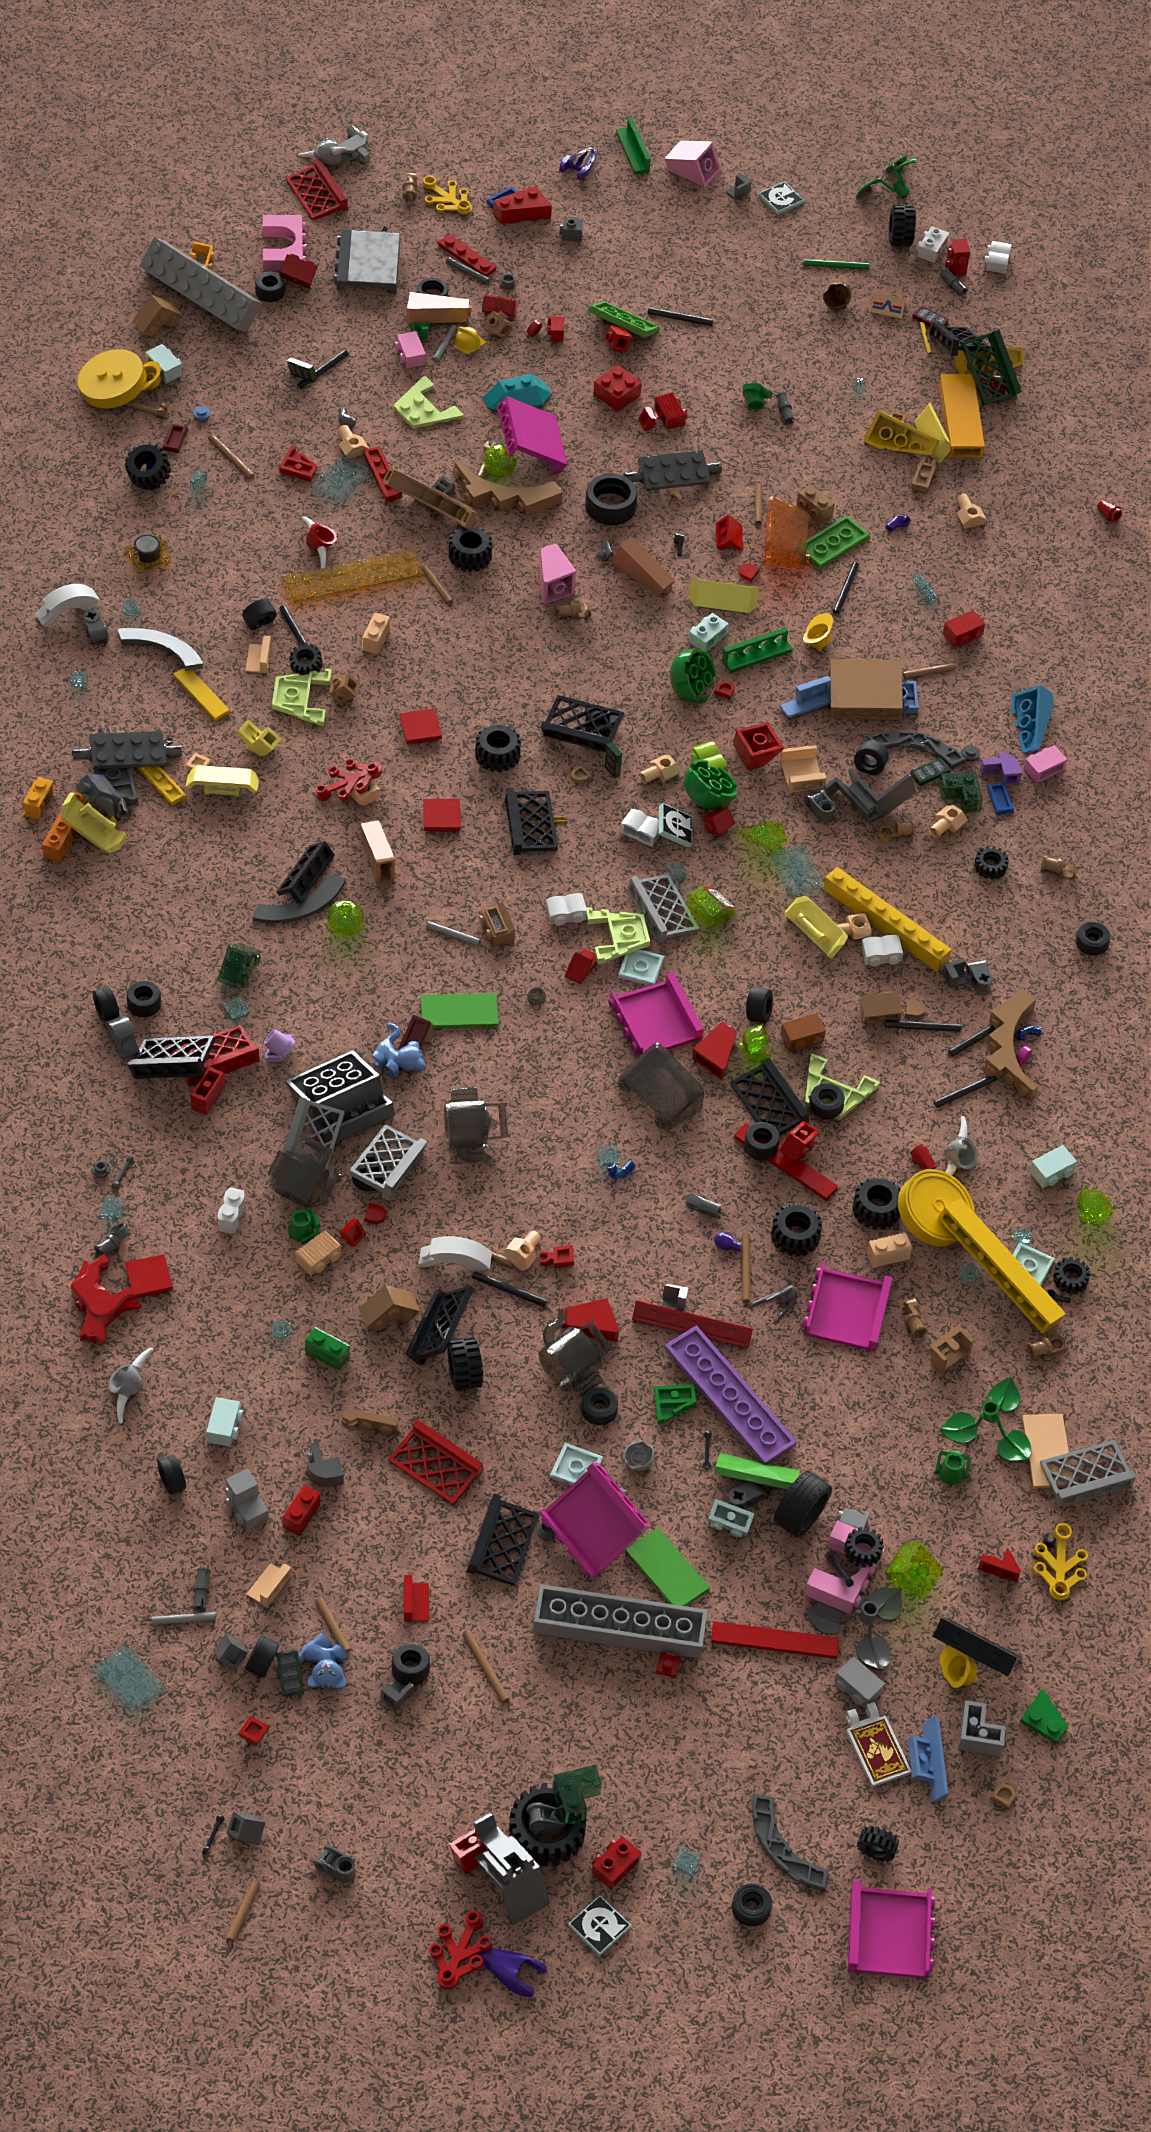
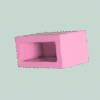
M417 332L398 334L397 342L394 345L396 352L400 353L401 364L404 363L406 368L425 365L426 353Z
M1053 745L1049 748H1044L1035 755L1028 756L1025 760L1024 770L1035 783H1039L1065 770L1067 758Z

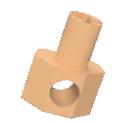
M347 425L339 427L338 434L342 438L339 447L348 460L363 455V450L369 449L363 438L355 434L353 435Z
M966 494L959 495L956 501L961 509L957 512V517L963 528L966 529L985 524L987 519L981 508L972 504Z
M663 755L651 761L650 768L640 772L639 777L644 784L658 777L664 783L679 776L680 771L670 755Z
M371 780L365 793H357L354 787L350 795L359 805L366 806L377 800L382 792Z
M947 805L935 815L937 822L929 831L933 837L938 838L947 830L955 833L968 820L962 810L955 805Z
M865 913L846 916V923L838 924L853 940L871 937L872 931Z
M530 1231L524 1239L514 1238L504 1251L505 1257L519 1270H527L537 1258L535 1247L540 1242L541 1236L536 1231Z

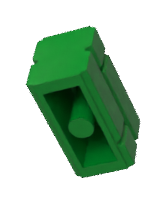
M315 1327L305 1340V1353L340 1370L350 1357V1345Z

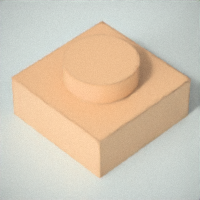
M194 753L186 764V770L191 771L195 766H210L211 759Z

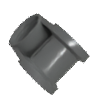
M92 609L85 611L83 614L85 621L84 629L87 637L91 639V644L108 640V632L99 613Z
M822 789L818 790L814 795L804 797L805 805L814 813L819 821L823 823L833 821L835 804Z
M986 960L967 963L965 965L966 973H969V980H971L975 991L980 995L989 994L993 977Z
M745 1481L730 1491L727 1503L745 1510L752 1505L754 1506L755 1502L763 1501L767 1493L759 1483Z
M538 1802L532 1803L527 1807V1814L530 1816L529 1829L533 1832L555 1837L570 1822L569 1814L562 1808Z
M326 1844L323 1848V1853L318 1859L313 1861V1865L315 1868L343 1883L351 1882L356 1876L354 1860L335 1847ZM343 1868H350L347 1872L341 1871Z

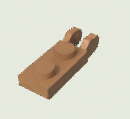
M923 455L911 484V489L925 493L928 492L938 460L937 457H934L931 464L927 463L928 455Z
M347 1408L341 1413L342 1422L349 1427L360 1425L364 1430L379 1429L381 1433L387 1435L397 1434L399 1429L398 1418L361 1410H349Z

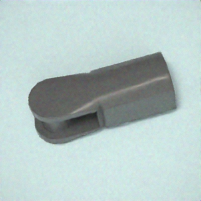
M692 1193L686 1196L685 1205L688 1208L717 1218L721 1204L703 1199Z

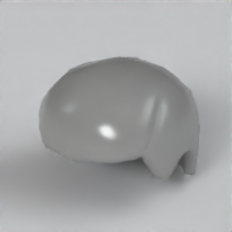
M643 1440L628 1445L623 1454L625 1464L636 1472L646 1471L655 1460L653 1446ZM633 1460H641L643 1462L635 1463Z

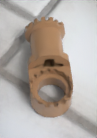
M407 173L408 180L402 184V190L404 191L403 199L405 201H415L417 199V193L415 192L417 188V173Z
M573 602L565 605L555 604L557 619L571 616L572 618L577 617L580 620V618H590L592 615L589 604L585 602L584 604H574Z
M914 821L886 823L880 826L878 836L883 841H891L893 838H899L902 835L915 836L916 830L914 829H916ZM889 831L891 835H884L882 832Z
M1043 855L1040 871H1052L1060 875L1061 878L1075 879L1077 873L1076 865L1062 862L1061 858L1057 860Z
M915 1298L903 1301V1308L909 1313L903 1321L905 1325H908L911 1337L917 1338L919 1335L921 1337V1334L924 1336L928 1332V1328L920 1320L921 1315L918 1302Z
M1057 1334L1047 1338L1044 1337L1042 1341L1033 1344L1027 1343L1026 1347L1029 1350L1028 1353H1030L1031 1359L1036 1360L1037 1357L1044 1354L1063 1353L1067 1342L1062 1335L1059 1336ZM1058 1341L1062 1344V1347L1059 1349L1054 1348L1051 1343Z

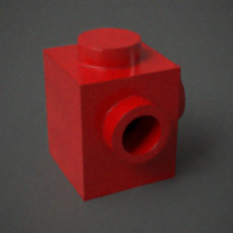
M610 326L609 331L606 333L605 341L612 350L627 352L632 336L625 328Z
M729 808L717 809L702 818L705 823V829L710 834H717L718 836L727 833V829L736 824Z

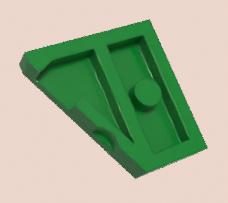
M694 1384L654 1386L657 1424H661L696 1406Z
M1043 1689L1040 1690L1020 1719V1722L1055 1744L1058 1743L1068 1728L1067 1723Z

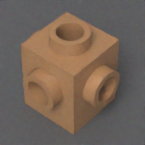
M492 311L484 323L490 334L502 338L507 337L514 326L507 319L508 316L501 311L499 313Z
M346 673L332 680L329 694L338 702L350 701L356 697L360 683L349 673Z

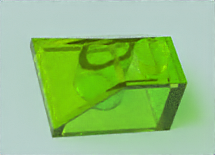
M769 820L737 829L739 834L766 848H770L772 851L782 849V845L788 844L783 822Z

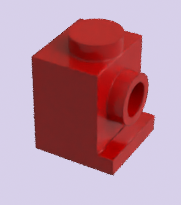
M548 316L547 335H550V341H564V317Z

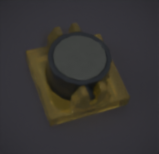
M141 535L136 538L134 544L124 547V552L140 574L171 562V557L167 553L166 543L162 540L161 535Z

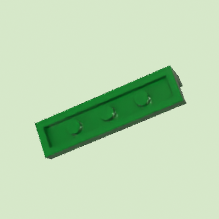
M628 117L627 127L616 129V134L634 175L650 172L651 158L633 118Z
M784 627L723 649L722 662L728 671L733 673L791 653L793 648L787 641L788 629Z

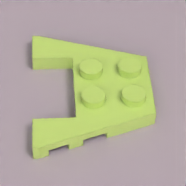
M423 376L393 405V409L413 429L434 425V423H445L454 419H463L464 414L456 406L439 412L422 395L434 388V384L426 376Z
M325 669V672L320 673L311 671L307 675L299 676L298 673L276 677L272 709L319 726H324L326 709L308 708L311 684L330 686L332 669Z
M586 907L588 925L608 923L613 944L595 947L597 964L650 946V938L643 914L628 912L615 914L609 913V910L602 909L600 912L592 911L593 908Z
M812 1053L804 1106L810 1108L809 1100L814 1087L821 1083L835 1084L842 1089L845 1096L843 1110L839 1116L834 1118L840 1121L878 1089L880 1082L865 1075L857 1089L821 1075L827 1065V1059ZM829 1098L822 1099V1102L825 1104L832 1103V1100Z

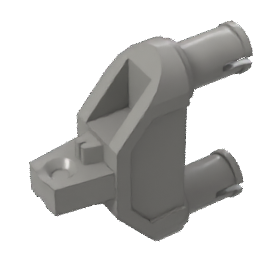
M351 124V127H347L346 133L352 137L338 144L339 147H346V150L341 153V160L358 159L365 164L370 160V154L366 150L368 134L365 131L358 130Z

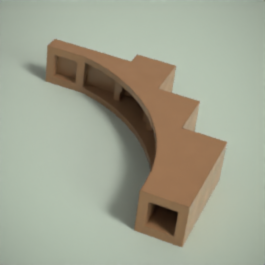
M461 459L455 461L453 474L456 479H460L465 490L464 499L473 508L491 502L492 507H496L499 512L517 506L519 512L529 516L562 503L563 492L555 481L533 487L504 486L489 482L468 470Z
M389 468L383 480V483L439 511L470 530L472 526L476 525L478 513L471 507L395 468Z
M1022 988L991 1011L989 1022L996 1030L989 1034L987 1046L993 1054L986 1059L984 1069L989 1076L993 1077L995 1075L997 1080L1004 1077L1009 1085H1013L1018 1089L1021 1096H1026L1031 1100L1036 1096L1038 1086L1021 1070L1013 1046V1035L1016 1028L1024 1017L1034 1010L1036 999Z

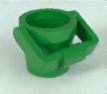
M747 383L742 386L743 397L749 410L761 409L764 406V399L772 398L773 392L763 387L760 383Z
M312 1209L294 1212L288 1225L289 1236L304 1244L320 1235L322 1232L318 1216Z
M940 1451L935 1473L939 1472V1477L947 1484H958L963 1479H968L971 1458L967 1455H962V1452ZM941 1456H946L943 1463L940 1465ZM965 1460H968V1461H967V1466H966V1471H965Z

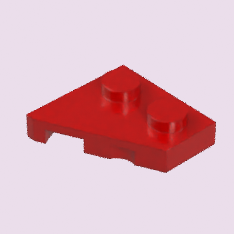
M291 445L279 466V472L312 481L317 472V464L309 460L306 455L299 454L296 451V447Z

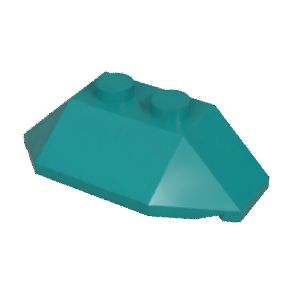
M532 374L499 381L483 396V399L489 410L498 412L497 407L506 396L537 408L543 406L552 393L545 381Z

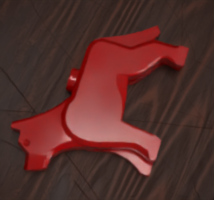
M104 1254L91 1264H88V1261H84L78 1275L70 1286L76 1307L79 1311L82 1312L84 1310L86 1313V1319L79 1334L80 1341L86 1339L88 1342H98L100 1345L107 1341L108 1337L105 1329L109 1323L113 1322L125 1311L141 1308V1303L137 1300V1293L132 1287L111 1295L100 1285V1273L108 1269L107 1264L110 1263Z

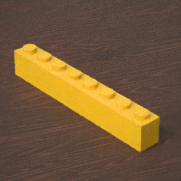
M836 867L825 877L823 890L856 914L865 913L869 923L885 935H899L901 946L933 970L938 972L944 964L949 962L951 948L843 870Z
M961 1198L943 1209L938 1219L1042 1334L1052 1329L1062 1320L1066 1313Z

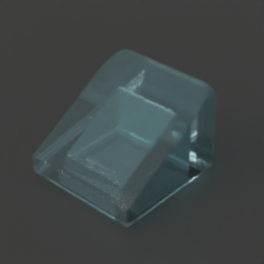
M199 470L193 472L190 480L191 493L196 492L208 483L207 472Z
M666 863L665 870L673 883L690 878L683 864Z

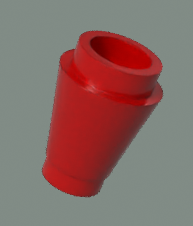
M1101 500L1097 505V508L1109 521L1117 522L1122 516V510L1117 505Z
M922 1144L910 1152L911 1159L924 1170L937 1168L929 1150Z

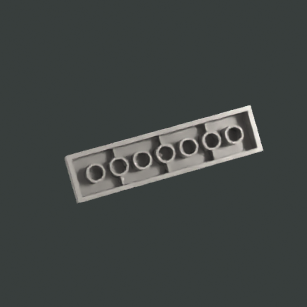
M156 237L153 238L139 267L235 329L243 332L248 331L262 305V302L165 240Z
M540 1584L533 1634L658 1653L669 1652L677 1656L700 1659L707 1610Z

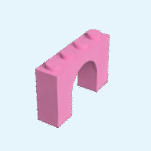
M263 215V237H283L293 242V245L284 249H263V271H280L287 254H295L299 256V259L306 261V256H303L306 255V245L302 244L306 243V233H302L306 232L305 222H302V215Z
M837 1520L829 1537L827 1547L846 1554L844 1553L846 1539L855 1527ZM858 1543L856 1545L859 1550L864 1552L872 1550L871 1546L866 1543ZM873 1562L871 1567L867 1564L866 1568H862V1564H859V1572L851 1576V1579L854 1581L851 1587H847L841 1578L814 1568L807 1582L804 1595L851 1615L853 1608H858L862 1599L860 1593L861 1591H866L870 1582L867 1580L868 1576L874 1575L877 1564Z

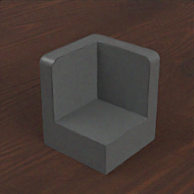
M740 173L736 175L735 186L727 189L726 193L735 200H738L750 193L752 181Z
M965 959L944 964L942 975L949 988L970 983L965 972Z
M665 1284L661 1306L684 1311L688 1288Z
M225 1633L214 1649L218 1660L235 1670L248 1654L244 1643L228 1633Z
M395 1681L391 1686L386 1683L381 1688L380 1698L395 1710H398L413 1694L414 1685L410 1682L405 1686L398 1681Z
M233 1811L227 1833L237 1840L259 1843L266 1822L255 1815Z

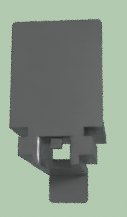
M852 769L848 770L852 782L849 787L843 784L837 777L824 786L828 797L839 790L869 823L877 821L880 816L888 815L916 793L910 773L880 796H877Z
M492 1813L475 1821L473 1826L476 1836L487 1850L476 1855L474 1858L500 1887L511 1924L514 1925L550 1905L540 1866L513 1836L507 1838L497 1827Z

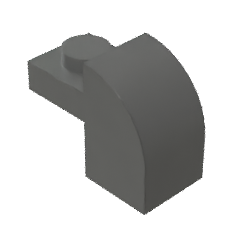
M123 1015L105 1021L111 1040H114L120 1058L138 1053L139 1049L134 1037L135 1032L127 1016Z
M319 1443L311 1444L310 1453H307L309 1462L307 1464V1475L309 1479L322 1487L344 1484V1474L339 1457L323 1460Z

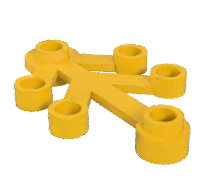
M426 176L423 178L424 188L432 189L441 196H426L425 203L427 205L440 203L436 205L438 213H444L445 211H457L462 215L471 213L472 206L467 201L469 195L467 189L459 190V196L461 197L459 201L456 199V181L451 180L447 183L449 193L436 185L435 177ZM441 203H451L453 205H444Z
M1065 1523L1058 1524L1054 1530V1537L1057 1539L1056 1559L1050 1554L1047 1546L1043 1543L1036 1544L1033 1550L1034 1554L1037 1557H1042L1056 1573V1578H1054L1046 1570V1565L1042 1562L1035 1563L1032 1569L1036 1576H1041L1050 1586V1596L1058 1601L1065 1600L1070 1594L1069 1588L1077 1582L1084 1581L1087 1577V1572L1082 1568H1078L1073 1576L1064 1581L1067 1571L1078 1563H1084L1088 1558V1553L1083 1549H1079L1073 1557L1065 1562L1066 1541L1072 1534L1071 1527ZM1058 1532H1063L1065 1536H1061ZM1037 1548H1042L1044 1552H1039ZM1078 1554H1082L1084 1558H1079ZM1036 1567H1041L1043 1571H1038ZM1078 1572L1082 1573V1574L1084 1575V1577H1083V1578L1078 1577L1077 1573H1078ZM1056 1589H1061L1063 1593H1058Z

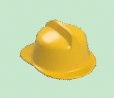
M458 327L454 347L462 352L469 354L477 349L479 350L480 346L486 343L484 339L478 336L474 328Z
M150 361L143 365L147 374L146 383L142 389L144 391L153 390L161 383V366L158 362Z
M823 613L814 617L810 621L803 637L805 643L810 644L819 652L832 640L831 628L834 620L832 615Z
M946 1646L939 1660L943 1675L953 1688H959L961 1686H968L972 1682L977 1683V1665L975 1661L951 1646Z

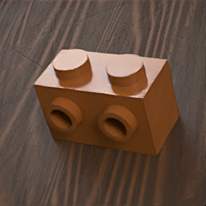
M816 1013L782 1023L780 1035L789 1052L824 1042L826 1030Z

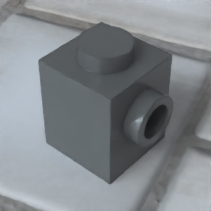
M563 218V225H560L559 230L562 240L582 241L583 219Z

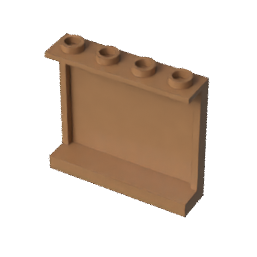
M830 659V718L902 720V660Z

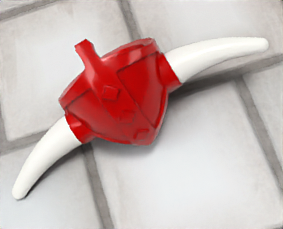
M303 516L302 520L309 527L306 544L310 549L317 550L320 556L321 570H324L326 548L336 542L337 535L331 528L314 523L311 519Z

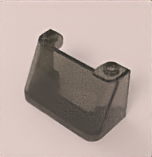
M658 1042L649 1046L618 1077L619 1088L627 1092L634 1090L655 1111L654 1121L659 1129L663 1128L666 1132H669L702 1110L704 1090L701 1084Z

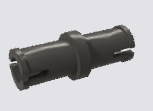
M947 267L945 270L942 269L940 276L945 279L948 286L952 287L959 296L963 295L962 292L964 294L968 292V288L960 282L958 276H955Z
M780 392L776 395L779 412L782 413L785 424L793 423L795 418L791 411L792 406L788 402L786 393Z
M205 1567L197 1569L196 1585L193 1586V1592L195 1593L193 1610H196L197 1607L198 1611L206 1610L207 1594L210 1593L208 1585L211 1570L209 1568L206 1572Z

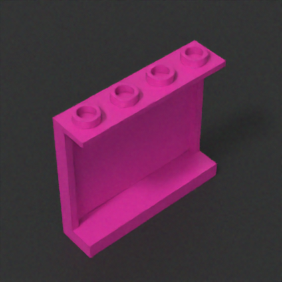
M506 396L499 403L497 409L508 456L511 457L518 450L550 463L552 473L559 474L568 464L556 416Z
M674 972L666 974V981L622 995L616 996L614 990L611 991L610 999L608 1000L611 1010H615L616 1020L619 1025H623L624 1036L626 1039H630L631 1049L633 1053L638 1054L639 1058L703 1038L704 1029Z
M823 1261L821 1268L816 1270L815 1279L818 1280L817 1285L813 1284L811 1296H814L813 1301L809 1300L807 1312H810L809 1317L805 1316L803 1328L806 1329L805 1336L875 1352L893 1277L885 1276L883 1282L825 1269L826 1262Z
M599 1463L589 1465L586 1468L587 1472L546 1510L539 1512L543 1524L548 1528L551 1527L555 1532V1538L561 1544H565L568 1548V1554L573 1559H577L581 1564L582 1571L591 1577L600 1574L651 1527L649 1522Z
M853 1880L850 1892L847 1971L927 1979L929 1972H933L934 1963L933 1958H930V1951L934 1949V1938L930 1937V1931L934 1930L935 1917H931V1910L935 1908V1896H932V1888H928L927 1893L861 1887L862 1881Z

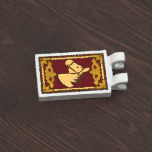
M875 1702L866 1705L867 1710L865 1712L868 1719L859 1721L856 1709L847 1711L848 1716H846V1720L850 1728L846 1730V1734L871 1787L910 1775L912 1771L887 1717H879Z

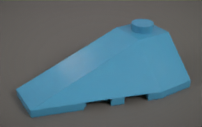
M1041 685L1012 694L1011 711L1012 715H1017L1018 718L1015 726L1021 729L1018 737L1023 753H1030L1040 749L1053 710V693Z

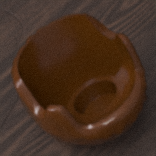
M844 283L830 285L823 293L824 303L834 310L844 308L851 300V289Z

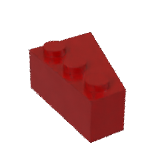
M537 186L496 199L493 202V215L501 224L521 222L523 220L551 219L552 205Z

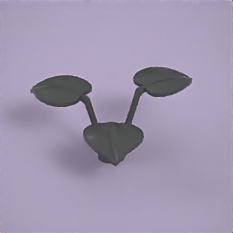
M901 1588L877 1590L869 1595L861 1610L857 1609L855 1613L843 1620V1611L824 1603L808 1607L807 1615L811 1624L818 1631L825 1634L838 1633L841 1628L840 1624H845L854 1617L859 1616L863 1623L869 1625L868 1639H863L858 1643L856 1654L865 1665L883 1670L889 1663L891 1649L884 1637L876 1636L872 1638V1626L877 1615L884 1621H891L899 1616L902 1609Z

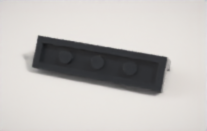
M323 841L309 845L276 893L279 896L290 893L296 903L302 902L335 856L328 844Z

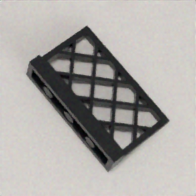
M931 320L929 337L951 356H957L958 350L963 351L961 342L979 337L968 327L943 326L939 321ZM982 341L981 345L989 348V345ZM971 343L967 344L969 351H975L976 346Z
M557 695L546 721H543L541 724V730L544 736L606 752V745L613 741L624 717V712ZM560 701L569 705L562 710L558 708ZM579 706L584 707L585 711L576 714L573 710ZM572 711L574 716L564 720L562 714ZM600 711L602 715L592 719L590 713ZM588 715L590 720L581 724L579 718ZM611 715L618 716L617 719L611 723H609L607 720V717ZM560 716L562 719L557 724L551 723L552 719ZM604 719L606 725L597 729L595 723ZM574 720L577 721L578 726L574 728L567 726L568 723ZM593 724L595 730L591 732L584 731L583 728ZM610 729L609 737L601 736L600 732Z
M506 788L505 804L513 855H521V852L557 851L558 844L549 791L514 792V788ZM537 797H545L546 801L541 804L535 799ZM518 798H525L528 801L522 804L518 801ZM531 803L538 807L535 811L528 808ZM523 810L530 814L527 818L520 815ZM543 810L546 813H548V815L545 818H543L537 813ZM533 817L540 821L537 825L530 822ZM543 824L550 827L547 832L540 828ZM528 825L532 830L528 833L522 827ZM536 831L543 835L539 840L532 836ZM547 838L552 841L553 845H546L542 841ZM527 839H530L534 842V844L525 845L524 842Z
M215 1037L144 1038L135 1059H130L127 1065L135 1079L204 1076L206 1072L204 1064L213 1047ZM203 1043H207V1044H205L204 1046H202V1047H200V1048L198 1047L199 1045H201V1044H203ZM169 1044H173V1045H171L170 1047H168V1048H166V1049L163 1048V1047H165V1046H167V1045H169ZM148 1045H155L154 1047L147 1050ZM176 1049L179 1050V1051L175 1052V1053L172 1054V1055L169 1054V1053L173 1052V1051L176 1050ZM192 1049H196L192 1053L187 1054V1052L191 1051ZM158 1050H161V1052L152 1056L153 1053L157 1052Z
M769 1057L762 1061V1065L730 1082V1085L756 1122L779 1125L777 1129L779 1135L798 1126L802 1121L809 1123V1113ZM760 1072L765 1076L764 1081L753 1080L754 1076ZM742 1082L749 1083L748 1089H739L737 1084ZM752 1084L762 1086L761 1092L750 1091ZM765 1087L774 1088V1095L763 1094ZM748 1096L759 1097L757 1104L749 1103L747 1101ZM762 1098L772 1100L770 1107L760 1105ZM775 1100L783 1102L785 1104L784 1108H773ZM758 1110L769 1111L767 1118L758 1117ZM771 1113L782 1114L780 1121L770 1119ZM785 1115H791L796 1119L790 1123L783 1122Z
M469 1285L447 1293L440 1289L434 1291L405 1353L416 1364L424 1365L428 1357L445 1353L474 1290L472 1286Z
M493 1494L466 1572L471 1574L476 1572L515 1586L539 1514L500 1500V1495ZM501 1508L510 1510L513 1516L504 1519L500 1512ZM525 1515L533 1519L530 1524L523 1526L519 1517ZM515 1519L519 1528L511 1531L507 1522ZM503 1525L507 1533L498 1537L495 1527ZM522 1531L526 1540L518 1544L513 1535ZM509 1537L514 1546L505 1549L501 1540ZM497 1542L501 1551L492 1554L488 1546ZM516 1549L520 1558L512 1561L508 1552ZM504 1555L508 1563L499 1567L495 1557ZM491 1560L495 1569L487 1570L481 1567L483 1562ZM511 1567L514 1572L513 1579L504 1576L502 1570Z
M942 1617L932 1636L1007 1677L1023 1658L949 1618Z

